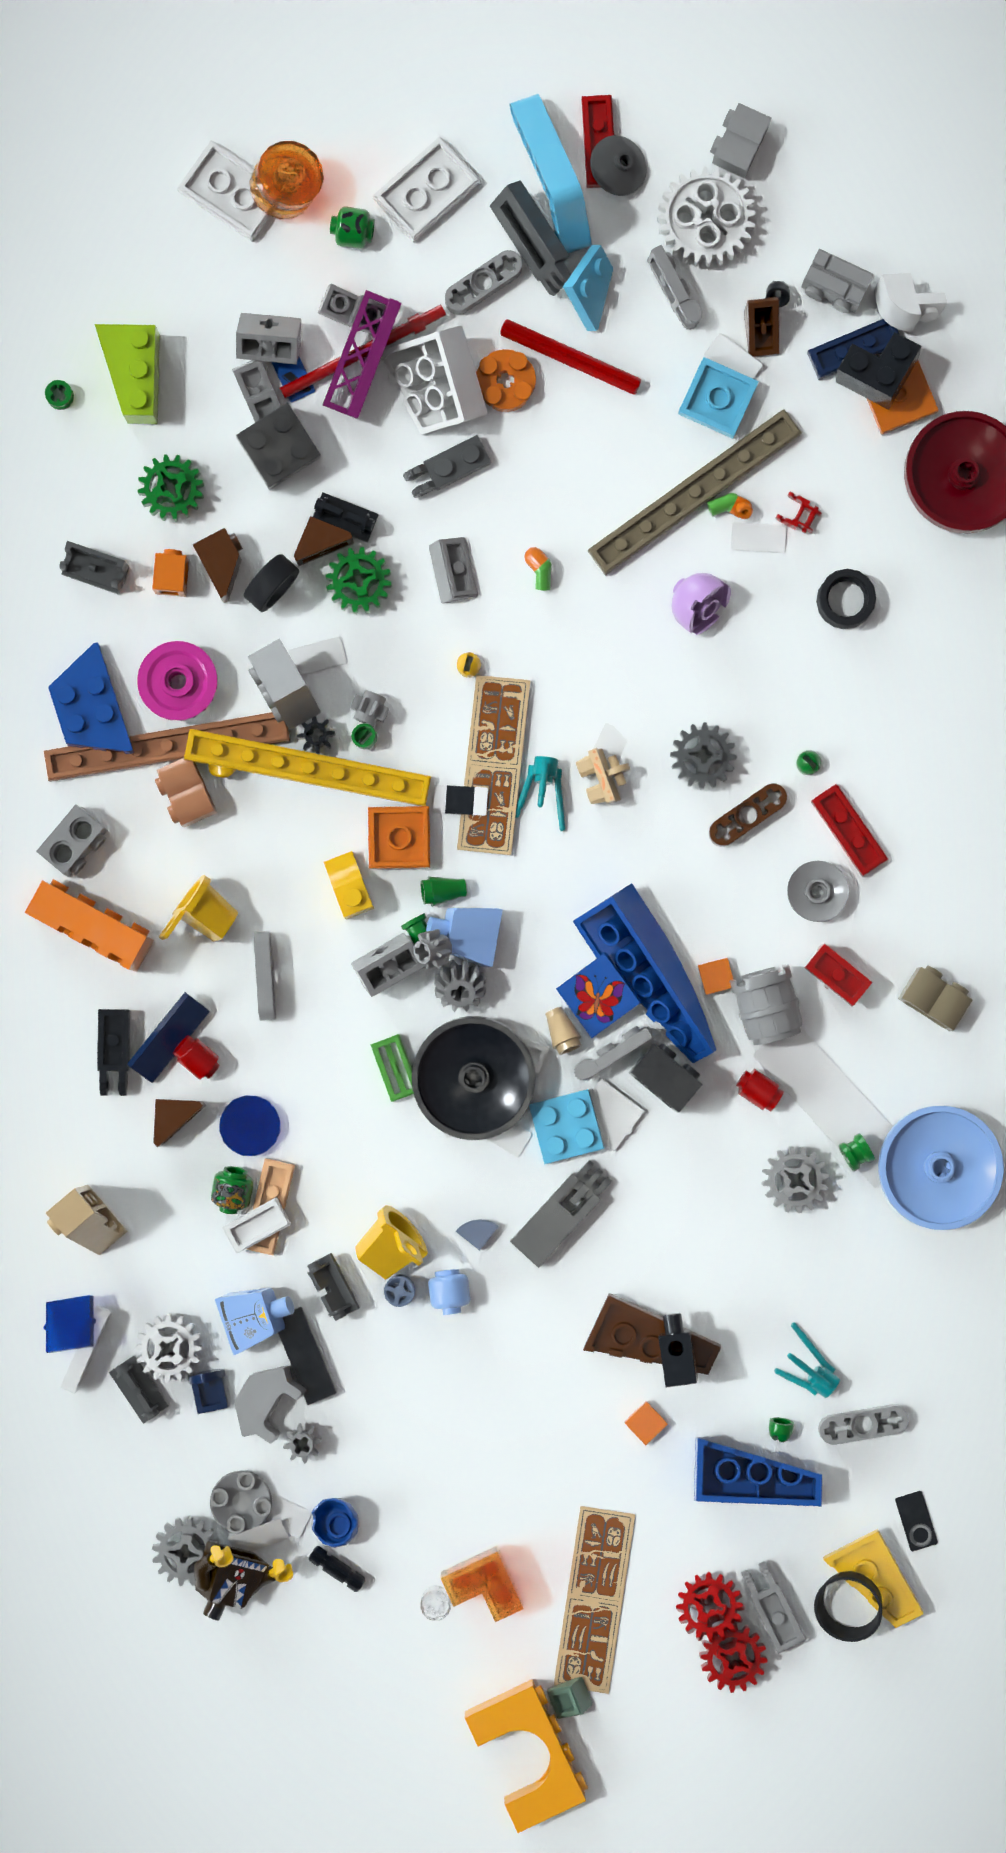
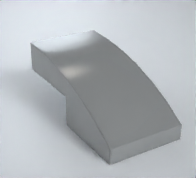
M251 360L232 369L254 422L259 421L281 407L262 361Z

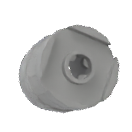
M782 965L783 971L781 972L775 970V967L742 975L743 982L738 984L735 978L729 981L732 993H736L740 1012L739 1018L742 1020L749 1040H752L753 1045L779 1041L801 1032L800 1002L798 997H796L790 980L792 974L789 965Z

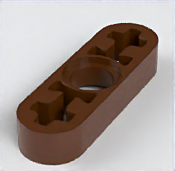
M776 783L768 784L711 824L708 831L711 842L719 847L728 846L779 811L787 801L785 789ZM766 791L778 792L780 794V797L777 799L779 805H775L773 802L769 803L763 808L768 813L763 815L760 806L753 800L758 798L759 803H761L768 797ZM743 807H751L755 810L756 820L753 823L746 824L740 820L739 812ZM733 815L736 825L743 830L738 833L735 827L727 834L728 840H725L723 837L717 839L715 836L718 832L716 826L720 825L722 828H725L732 823L728 817Z

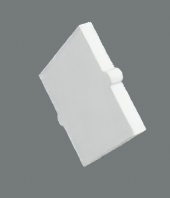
M601 1079L590 1095L603 1144L615 1151L625 1136L632 1134L631 1128L644 1113V1110Z

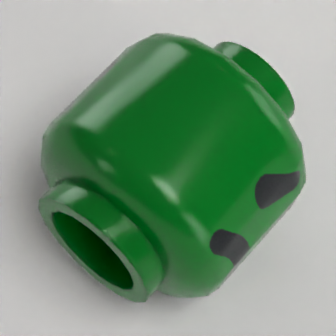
M344 206L339 210L338 216L332 215L330 234L335 235V241L338 246L363 249L367 243H372L375 219L370 218L369 212L365 209Z

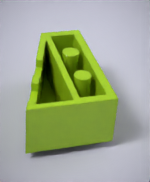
M94 324L122 415L127 424H158L160 334L156 325Z

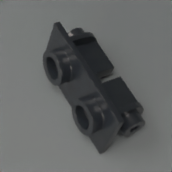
M322 492L320 498H317L313 514L314 518L349 531L352 537L367 543L379 516L375 512Z

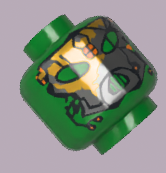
M227 1166L224 1167L223 1171L215 1174L211 1201L219 1207L220 1212L237 1214L238 1210L245 1209L250 1205L253 1179L248 1175V1171L240 1167Z

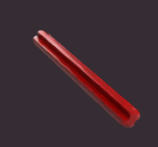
M506 319L501 327V336L630 394H636L640 387L641 379L514 321Z

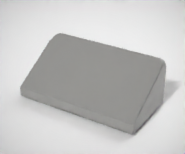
M465 537L439 539L430 544L429 551L441 603H450L478 596Z

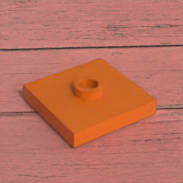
M919 360L889 410L867 399L881 435L934 415L939 411Z
M429 806L368 807L369 869L430 868Z

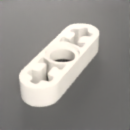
M99 1305L95 1307L60 1388L76 1394L112 1311Z

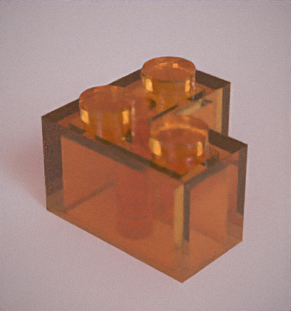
M498 1545L441 1571L440 1579L453 1607L482 1594L495 1622L524 1609L523 1600Z

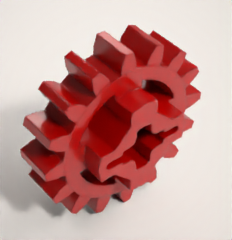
M707 1572L705 1580H701L697 1574L695 1575L696 1583L694 1585L689 1582L684 1583L688 1590L687 1593H678V1597L683 1603L677 1604L676 1610L684 1613L678 1620L681 1624L688 1623L685 1628L688 1634L696 1631V1639L698 1641H701L704 1635H707L710 1643L714 1642L715 1635H719L724 1641L726 1640L725 1631L736 1632L733 1626L734 1621L738 1623L743 1621L737 1611L745 1610V1606L741 1602H736L742 1598L740 1590L732 1592L735 1588L734 1582L731 1580L724 1584L725 1578L722 1574H719L716 1580L713 1579L711 1572ZM708 1588V1591L697 1594L701 1590ZM723 1592L730 1599V1608L722 1604ZM714 1602L717 1609H710L707 1613L703 1606H710ZM690 1607L699 1613L697 1623L691 1617ZM721 1620L724 1621V1622H722L721 1624H719V1625H717V1626H715V1627H712V1625H713L714 1623H717V1622H719V1621H721Z
M736 1622L733 1623L736 1629L735 1633L729 1630L725 1631L726 1639L734 1637L732 1641L723 1644L721 1643L723 1640L720 1636L715 1635L713 1643H710L708 1640L702 1641V1645L707 1651L699 1652L700 1659L707 1660V1662L700 1666L702 1672L710 1671L707 1676L709 1683L717 1679V1688L722 1690L726 1684L729 1687L730 1693H734L735 1686L740 1685L743 1692L747 1691L746 1683L748 1681L756 1685V1673L759 1675H764L765 1673L760 1664L768 1662L767 1657L760 1654L766 1650L764 1643L756 1644L760 1638L759 1634L755 1632L749 1635L750 1628L748 1625H745L742 1630H738ZM747 1643L753 1649L754 1659L745 1654ZM737 1651L741 1660L734 1659L729 1663L726 1655H733ZM713 1655L722 1662L719 1672L713 1665ZM742 1671L746 1672L745 1674H743V1675H741V1676L733 1677L734 1674H736V1673H739V1672H742Z

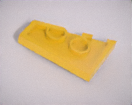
M878 1529L823 1556V1560L838 1573L852 1571L863 1574L871 1579L878 1587L882 1596V1616L895 1628L923 1615V1609ZM845 1580L850 1586L857 1589L878 1611L877 1600L868 1588L858 1582Z

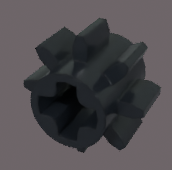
M314 716L312 722L308 725L305 722L301 724L304 728V733L298 734L297 738L300 740L306 739L307 742L303 746L304 751L313 747L315 752L320 754V748L323 746L329 749L332 748L328 739L335 736L336 733L335 731L326 730L330 723L328 719L324 720L321 724L316 716ZM315 728H318L320 733H324V736L319 737V742H314L312 737H308V735L313 734Z

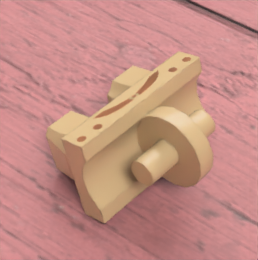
M602 748L589 750V755L577 761L576 766L582 778L596 773L599 784L586 789L590 803H614L620 801L621 798L613 776L618 787L627 784L623 773L630 770L629 763L620 765L617 756L614 755L608 758L611 766L610 769Z

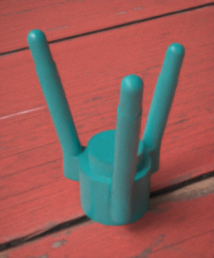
M535 756L534 765H529L528 775L517 802L515 818H518L534 777V782L540 784L537 806L540 808L544 804L546 785L553 784L554 780L559 829L561 832H564L565 816L561 785L562 769L558 768V759L547 756Z
M793 1322L791 1323L792 1329L823 1368L817 1366L812 1369L795 1355L788 1353V1359L809 1375L807 1380L810 1383L779 1368H775L774 1373L807 1389L814 1396L819 1393L824 1398H827L833 1393L840 1382V1378L833 1374L836 1369L825 1360L805 1333Z

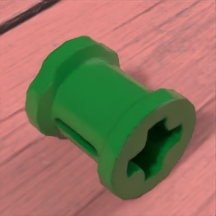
M425 913L401 925L402 930L408 932L414 945L420 941L418 934L426 932L427 923L425 919L427 917Z

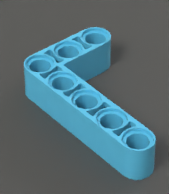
M535 94L509 103L517 131L548 198L556 236L568 254L591 246L588 218L580 183L540 95Z

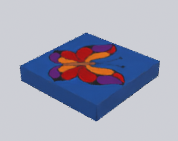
M606 952L556 988L591 1038L642 1002Z

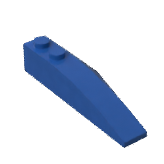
M632 883L573 920V923L595 957L598 958L605 952L608 954L641 999V1004L648 1010L645 1014L653 1023L656 1021L667 1030L666 1036L692 1063L703 1059L717 1050L706 1017L681 961Z

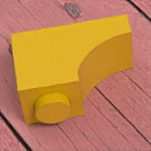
M352 851L324 861L333 891L345 919L374 909Z

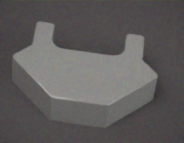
M288 1365L249 1375L234 1401L243 1437L256 1434L271 1444L280 1436L281 1432L269 1422V1418L283 1394L298 1400L303 1397L307 1390L292 1379Z

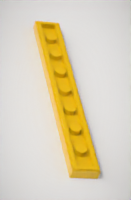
M189 729L184 760L416 806H426L431 776L194 729Z

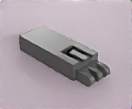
M519 180L508 184L489 207L536 280L541 281L546 291L550 295L555 296L571 276L569 269L563 262L569 257V254L522 181Z
M591 1160L576 1175L571 1173L510 1240L538 1268L599 1203L601 1199L598 1196L612 1182V1179L609 1177L604 1178L600 1185L596 1182L603 1173L600 1168L591 1177L587 1174L594 1165ZM576 1189L577 1192L569 1201L576 1205L582 1197L584 1199L570 1213L561 1203Z

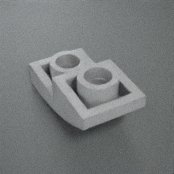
M331 283L327 287L317 313L352 327L364 295L357 296ZM369 298L365 311L370 322L382 317L386 306ZM362 317L359 327L366 324L364 317ZM380 322L372 325L375 333ZM368 327L360 330L362 332L371 334Z

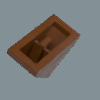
M778 297L747 300L744 309L748 353L752 357L779 354Z
M310 516L294 553L298 567L354 544L352 535L349 531Z
M156 1099L153 1137L155 1146L157 1148L163 1146L207 1105L203 1101Z

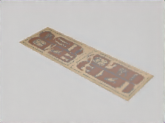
M476 675L464 786L488 788L487 813L485 816L461 814L457 850L511 855L530 680Z

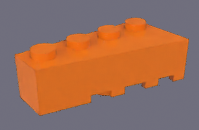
M52 879L50 884L43 880L41 881L24 913L68 935L71 939L89 948L91 947L104 957L120 963L124 968L134 972L138 971L154 942V939L148 937L150 930L135 922L129 927L120 922L123 918L122 915L109 908H106L103 913L94 908L96 901L81 893L75 898L66 893L69 889L68 886L55 879Z

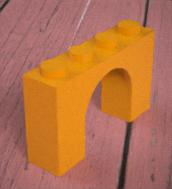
M532 1679L465 1711V1720L478 1747L508 1732L521 1730L538 1736L549 1750L550 1762L545 1773L534 1783L504 1796V1805L517 1833L585 1802L584 1791L588 1789L582 1772L576 1773L571 1764L575 1757L568 1742L562 1744L557 1734L562 1732L555 1714L549 1716L545 1708V1704L549 1702L542 1686L536 1687Z

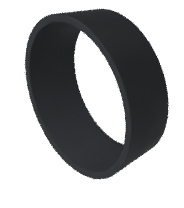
M852 1571L840 1572L830 1577L818 1590L814 1600L815 1616L820 1626L830 1636L845 1642L862 1641L873 1635L880 1626L882 1620V1596L875 1583L865 1575ZM839 1580H851L864 1585L877 1600L879 1606L877 1615L871 1622L860 1627H848L838 1623L829 1615L825 1608L824 1592L826 1587Z

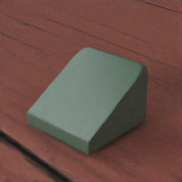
M582 1677L571 1679L546 1690L557 1719L583 1715L592 1706L591 1697Z

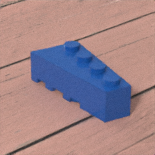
M695 1438L694 1501L822 1507V1474Z

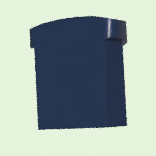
M225 1369L206 1370L188 1377L189 1384L192 1385L197 1414L229 1407L223 1379L226 1376Z

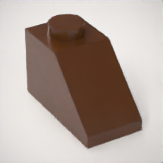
M223 528L192 545L221 600L225 603L229 601L242 561L238 552L243 548L236 534L229 535L227 530Z

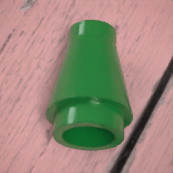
M428 876L427 880H421L420 883L421 897L424 905L431 904L433 907L459 897H466L467 895L464 878L452 879Z

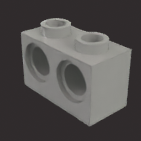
M75 804L36 852L67 877L72 873L77 875L86 865L87 861L84 858L91 850L96 852L107 839L104 835L108 830ZM83 823H89L92 828L90 836L86 839H80L77 835V829ZM68 846L72 851V856L69 861L61 863L57 858V853L62 847Z

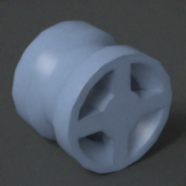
M398 1274L392 1276L384 1287L385 1299L395 1307L408 1305L415 1295L414 1282L406 1275Z

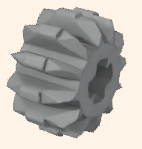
M453 959L450 967L443 965L440 968V974H436L434 978V985L436 986L435 996L436 998H441L443 1007L452 1005L454 1012L458 1007H463L467 1012L470 1008L469 1004L478 1007L480 998L484 997L486 993L484 973H479L477 964L468 967L466 959L462 965H458Z

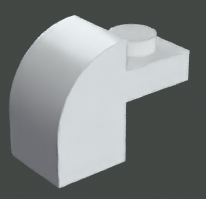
M911 273L882 274L873 291L880 315L888 324L903 331H912L918 320L922 322L938 320L947 305L945 292L916 294Z

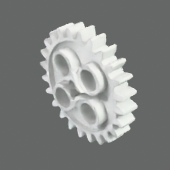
M706 166L703 167L701 175H698L694 168H692L689 179L681 173L679 175L680 185L671 181L669 185L671 192H663L662 198L666 202L659 203L658 210L663 212V214L658 215L657 222L665 225L660 227L659 234H668L664 245L667 246L674 243L675 246L672 254L676 255L682 251L684 253L683 262L687 261L691 256L694 257V266L698 265L700 259H704L706 267H710L711 260L715 258L720 266L722 265L724 255L728 259L733 260V249L740 253L743 251L744 246L741 241L749 243L751 236L746 231H754L755 224L749 220L755 219L756 212L748 209L753 206L754 199L745 200L749 189H738L741 182L740 179L731 183L729 181L731 172H727L722 178L719 176V168L717 167L713 175L708 174ZM708 191L713 195V199L703 201L699 198L698 193ZM686 199H691L693 204L687 203ZM724 211H730L735 215L736 219L725 221L720 214ZM680 213H688L692 216L693 220L689 223H683L677 216ZM708 214H711V215H712V218H711V219H710V218H706L705 220H702V219H701V216H702V215H704V216H706V215H708ZM720 230L726 231L727 235H722ZM710 233L714 236L715 241L705 243L700 239V235Z

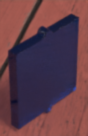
M86 1295L46 1302V1324L43 1326V1329L46 1330V1353L94 1347V1324L96 1323L94 1318V1296Z

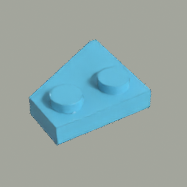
M591 245L563 286L587 331H597L599 328L613 272V266L601 245Z

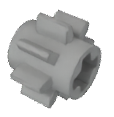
M365 690L363 696L356 694L350 706L351 710L356 711L353 718L372 727H375L377 720L384 723L389 712V708L384 706L386 698L369 690Z
M439 929L418 934L420 941L414 945V956L417 961L425 964L426 969L448 964L445 957L452 954V945L449 938L445 935H440Z
M299 1423L295 1434L292 1431L286 1432V1436L291 1441L284 1444L283 1449L291 1450V1461L296 1456L302 1457V1461L305 1464L310 1453L318 1456L319 1451L314 1448V1445L319 1444L322 1438L314 1437L312 1434L315 1429L314 1426L308 1431L303 1430L302 1424ZM303 1437L308 1438L307 1445L310 1448L303 1447L302 1450H299L296 1447L298 1441L295 1438L299 1440Z

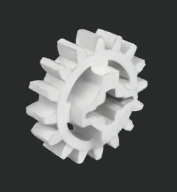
M168 1313L165 1321H162L158 1315L154 1317L155 1326L147 1322L143 1325L147 1333L137 1334V1338L142 1341V1344L136 1345L134 1350L142 1351V1355L136 1361L137 1363L145 1361L147 1365L143 1372L147 1373L153 1370L154 1380H157L161 1374L165 1375L166 1382L171 1381L173 1374H175L178 1380L184 1378L183 1370L192 1373L194 1369L190 1363H199L201 1360L199 1356L195 1355V1352L203 1349L202 1345L195 1342L201 1334H192L191 1330L195 1324L192 1322L185 1326L183 1324L184 1316H180L177 1321H173L172 1313ZM171 1327L178 1329L175 1334H166L160 1329ZM178 1338L179 1340L173 1347L175 1355L169 1352L160 1358L159 1355L165 1348L163 1341L168 1344ZM186 1338L189 1343V1353L187 1357L186 1354L183 1352V1341ZM150 1339L155 1344L154 1355L152 1357L149 1353ZM162 1362H172L178 1367L164 1368L159 1365Z

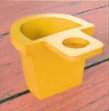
M202 875L180 901L159 938L161 940L167 939L179 921L182 920L213 942L221 940L235 921L238 911L210 885L211 879Z
M385 1205L377 1212L378 1219L355 1246V1251L360 1262L386 1280L411 1262L420 1266L423 1263L422 1258L428 1254L422 1236L407 1217L392 1206Z

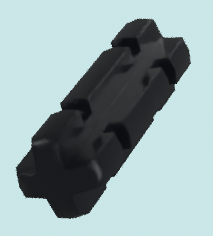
M316 1546L309 1555L311 1563L317 1567L319 1565L322 1566L324 1572L342 1584L343 1582L347 1583L346 1587L352 1591L358 1592L365 1583L363 1575L357 1571L355 1573L352 1572L351 1567L332 1554L331 1556L327 1555V1551L322 1547Z

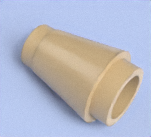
M562 1007L554 1008L545 1013L553 1049H557L559 1055L569 1053L581 1046L579 1040L581 1035Z

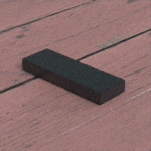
M302 1306L296 1308L293 1314L282 1317L285 1329L278 1332L298 1383L307 1389L304 1398L307 1405H310L336 1394L337 1391Z

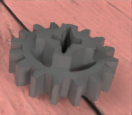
M707 722L703 723L701 730H698L695 724H692L690 726V734L682 730L679 734L683 740L673 741L672 745L678 748V751L670 752V757L677 759V762L671 768L681 770L677 778L681 780L687 777L689 779L688 787H691L694 782H698L699 789L703 790L705 783L709 782L710 786L715 788L717 778L722 782L727 780L724 771L733 772L734 770L729 761L737 759V755L730 754V750L735 747V743H726L725 740L728 738L729 733L726 732L719 735L718 725L711 731L708 730ZM698 737L697 745L694 748L684 749L690 740ZM710 738L714 739L721 746L722 750H717L710 743ZM701 749H705L706 754L712 757L708 758L705 763H701V759L695 756L699 754ZM684 761L694 766L696 774L686 767ZM722 763L721 768L716 773L708 776L709 768L713 764Z

